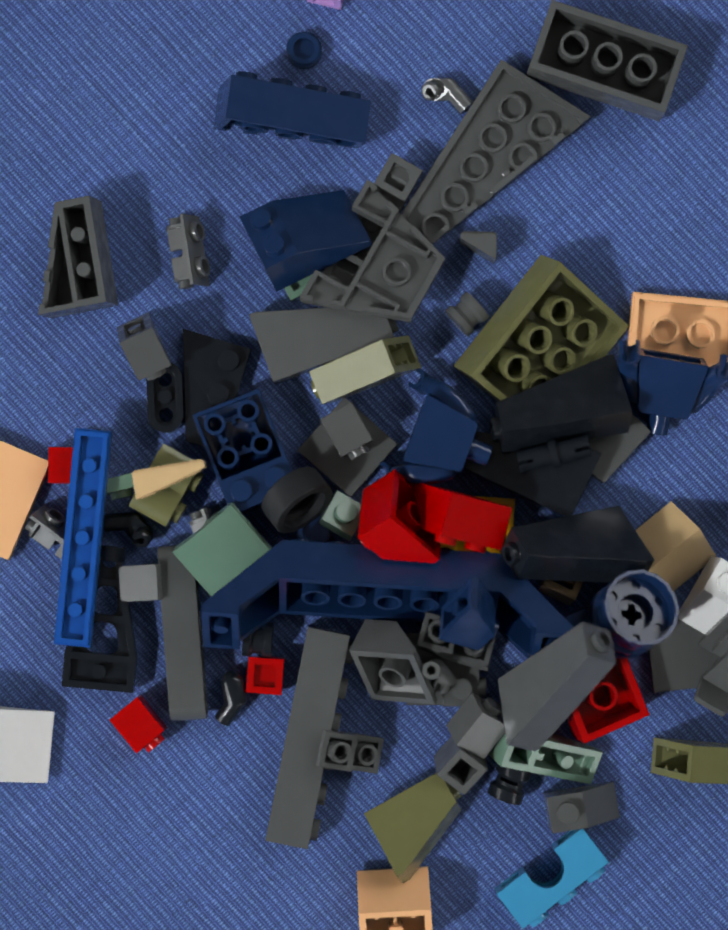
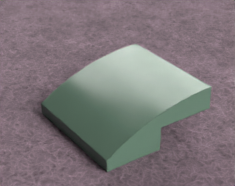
M231 502L206 520L202 528L178 544L172 553L207 593L212 596L272 549V547L234 503Z

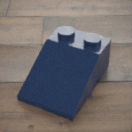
M344 190L275 200L240 216L250 241L276 292L312 275L315 270L320 271L373 245L359 217L352 211V204Z

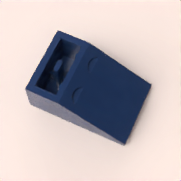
M256 389L192 415L227 505L233 502L243 515L261 508L263 498L268 490L279 479L292 472L259 389Z

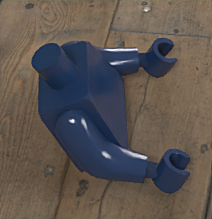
M623 340L618 341V370L628 400L636 405L639 412L650 414L647 428L652 434L667 435L671 418L688 419L690 414L701 410L719 388L728 381L727 355L725 354L720 355L719 363L708 367L703 358L640 348V340H636V343L632 346L623 345Z
M418 368L416 372L421 375L420 381L417 384L409 382L408 385L418 393L427 396L424 398L402 462L407 464L394 465L380 462L379 466L386 468V474L396 469L404 476L407 483L411 485L419 483L435 484L451 480L455 477L456 472L462 471L466 459L486 466L493 445L474 439L478 428V423L475 422L476 414L454 388Z

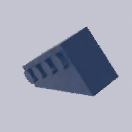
M238 71L236 75H231L219 87L213 128L215 130L226 131L227 124L238 125L245 134L258 135V133H268V130H275V135L282 139H302L303 134L310 135L309 141L312 143L358 148L366 142L371 101L361 99V94L352 91H341L340 95L327 93L326 87L312 84L306 85V88L292 86V81L283 78H272L271 82L257 79L258 75L244 71Z

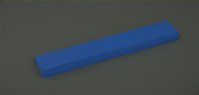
M75 428L54 644L88 648L92 646L112 431Z

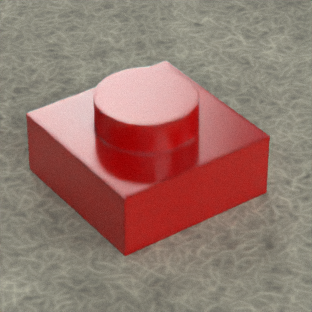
M249 656L246 693L282 695L285 658Z

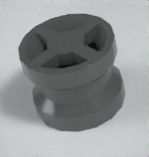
M468 292L461 296L460 302L456 306H449L445 310L451 321L467 337L474 332V327L478 323H484L489 319V315Z

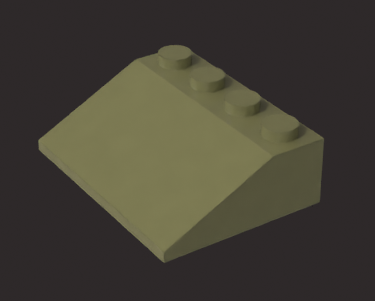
M540 255L458 359L454 367L493 400L499 402L606 356L629 325L561 262Z

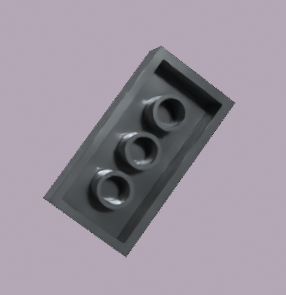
M551 0L526 75L531 79L660 121L668 107L688 45Z

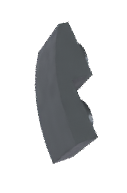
M426 612L417 648L462 665L484 671L489 670L497 634L494 639L489 640L479 651L439 640L441 615Z
M323 730L316 766L350 772L355 770L377 774L384 738L360 733Z

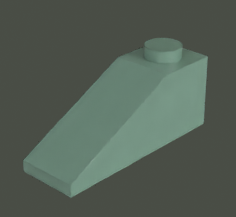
M504 733L488 753L500 767L590 785L603 754L598 748L555 733L535 752L507 745Z

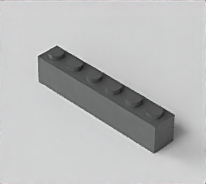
M312 626L307 628L265 841L308 849L310 840L317 841L321 820L315 819L314 815L316 805L324 806L328 784L321 783L323 770L331 769L318 767L316 762L323 730L339 731L342 714L336 713L335 709L337 699L345 700L349 678L342 677L344 664H352L353 660L349 651L353 644L349 642L350 634Z

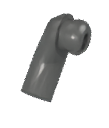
M431 78L421 88L422 96L426 100L450 101L460 114L468 110L473 104L471 98L452 78Z
M438 658L424 664L422 669L423 675L427 679H434L431 683L432 688L439 690L441 694H448L451 685H455V675Z

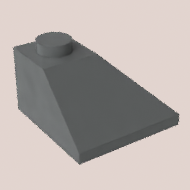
M365 619L349 651L371 700L435 705L438 699L429 679L423 675V665L419 655L398 622Z

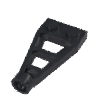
M101 545L97 590L101 586L114 587L117 591L118 609L115 614L95 612L94 623L101 621L114 625L117 631L118 649L115 653L110 654L91 652L87 647L67 645L63 664L61 685L63 687L128 693L135 691L138 654L130 602L121 601L118 569L120 566H124L126 547ZM104 561L116 562V565L108 568L104 565Z

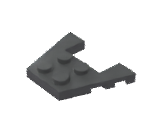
M367 179L352 205V211L383 227L348 287L315 270L300 295V301L311 305L411 322L442 268L445 257L415 226H412L399 213V209L391 201L388 202L378 191L375 184Z

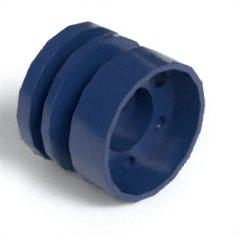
M645 570L627 571L616 577L595 594L587 606L585 622L611 630L615 658H636L666 639L676 627L679 614L677 597L670 585L657 574Z

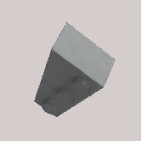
M89 195L55 202L48 248H50L49 260L43 277L45 282L42 304H39L38 315L57 318L119 306L102 202Z

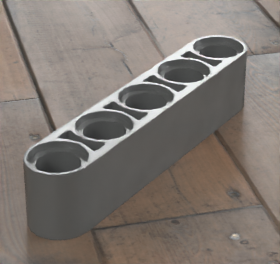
M177 545L158 547V564L161 565L163 600H161L171 722L208 718L198 581L172 553Z

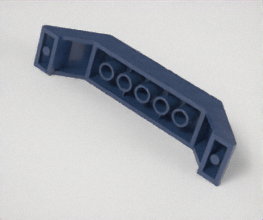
M306 539L280 541L203 602L201 609L204 647L240 649V642L278 614L423 623L426 612L441 615V607L474 576L482 581L497 603L496 618L499 620L498 631L527 658H530L574 627L527 579H517L509 565L505 563L502 554L490 553L489 551L485 553L454 551L450 548H441L440 560L438 562L422 563L381 559L371 549H367L363 545L346 544L341 541H331L329 543L310 542Z

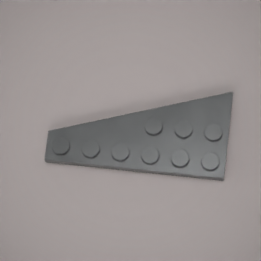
M501 59L401 215L412 226H415L433 245L587 122L591 116Z

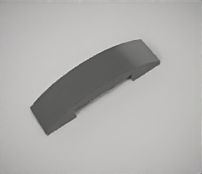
M391 153L374 184L388 202L391 201L399 209L400 213L423 170ZM357 214L373 244L383 227ZM372 245L326 267L323 274L348 287Z

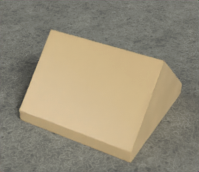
M672 501L635 530L654 558V562L648 572L660 576L670 585L673 591L708 563L711 556L716 557L700 528Z

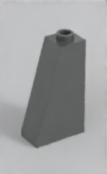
M333 308L264 311L249 314L274 384L308 373L315 368L379 340L394 338L393 333L399 331L394 319Z
M581 622L498 679L507 745L534 752L544 745L616 664L611 630Z

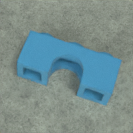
M584 829L568 831L551 844L561 861L560 871L554 879L547 882L536 881L521 867L494 888L497 896L523 929L529 924L531 927L540 924L549 915L547 912L549 908L557 902L560 905L567 903L577 894L575 888L586 880L588 883L595 881L606 871L604 866L609 863Z

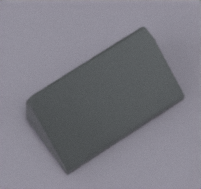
M633 414L628 433L589 439L591 449L602 453L592 473V477L601 483L608 480L650 433V430Z

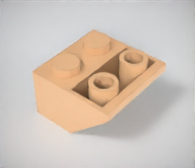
M428 866L419 867L410 880L405 883L400 881L393 868L357 870L359 930H432Z

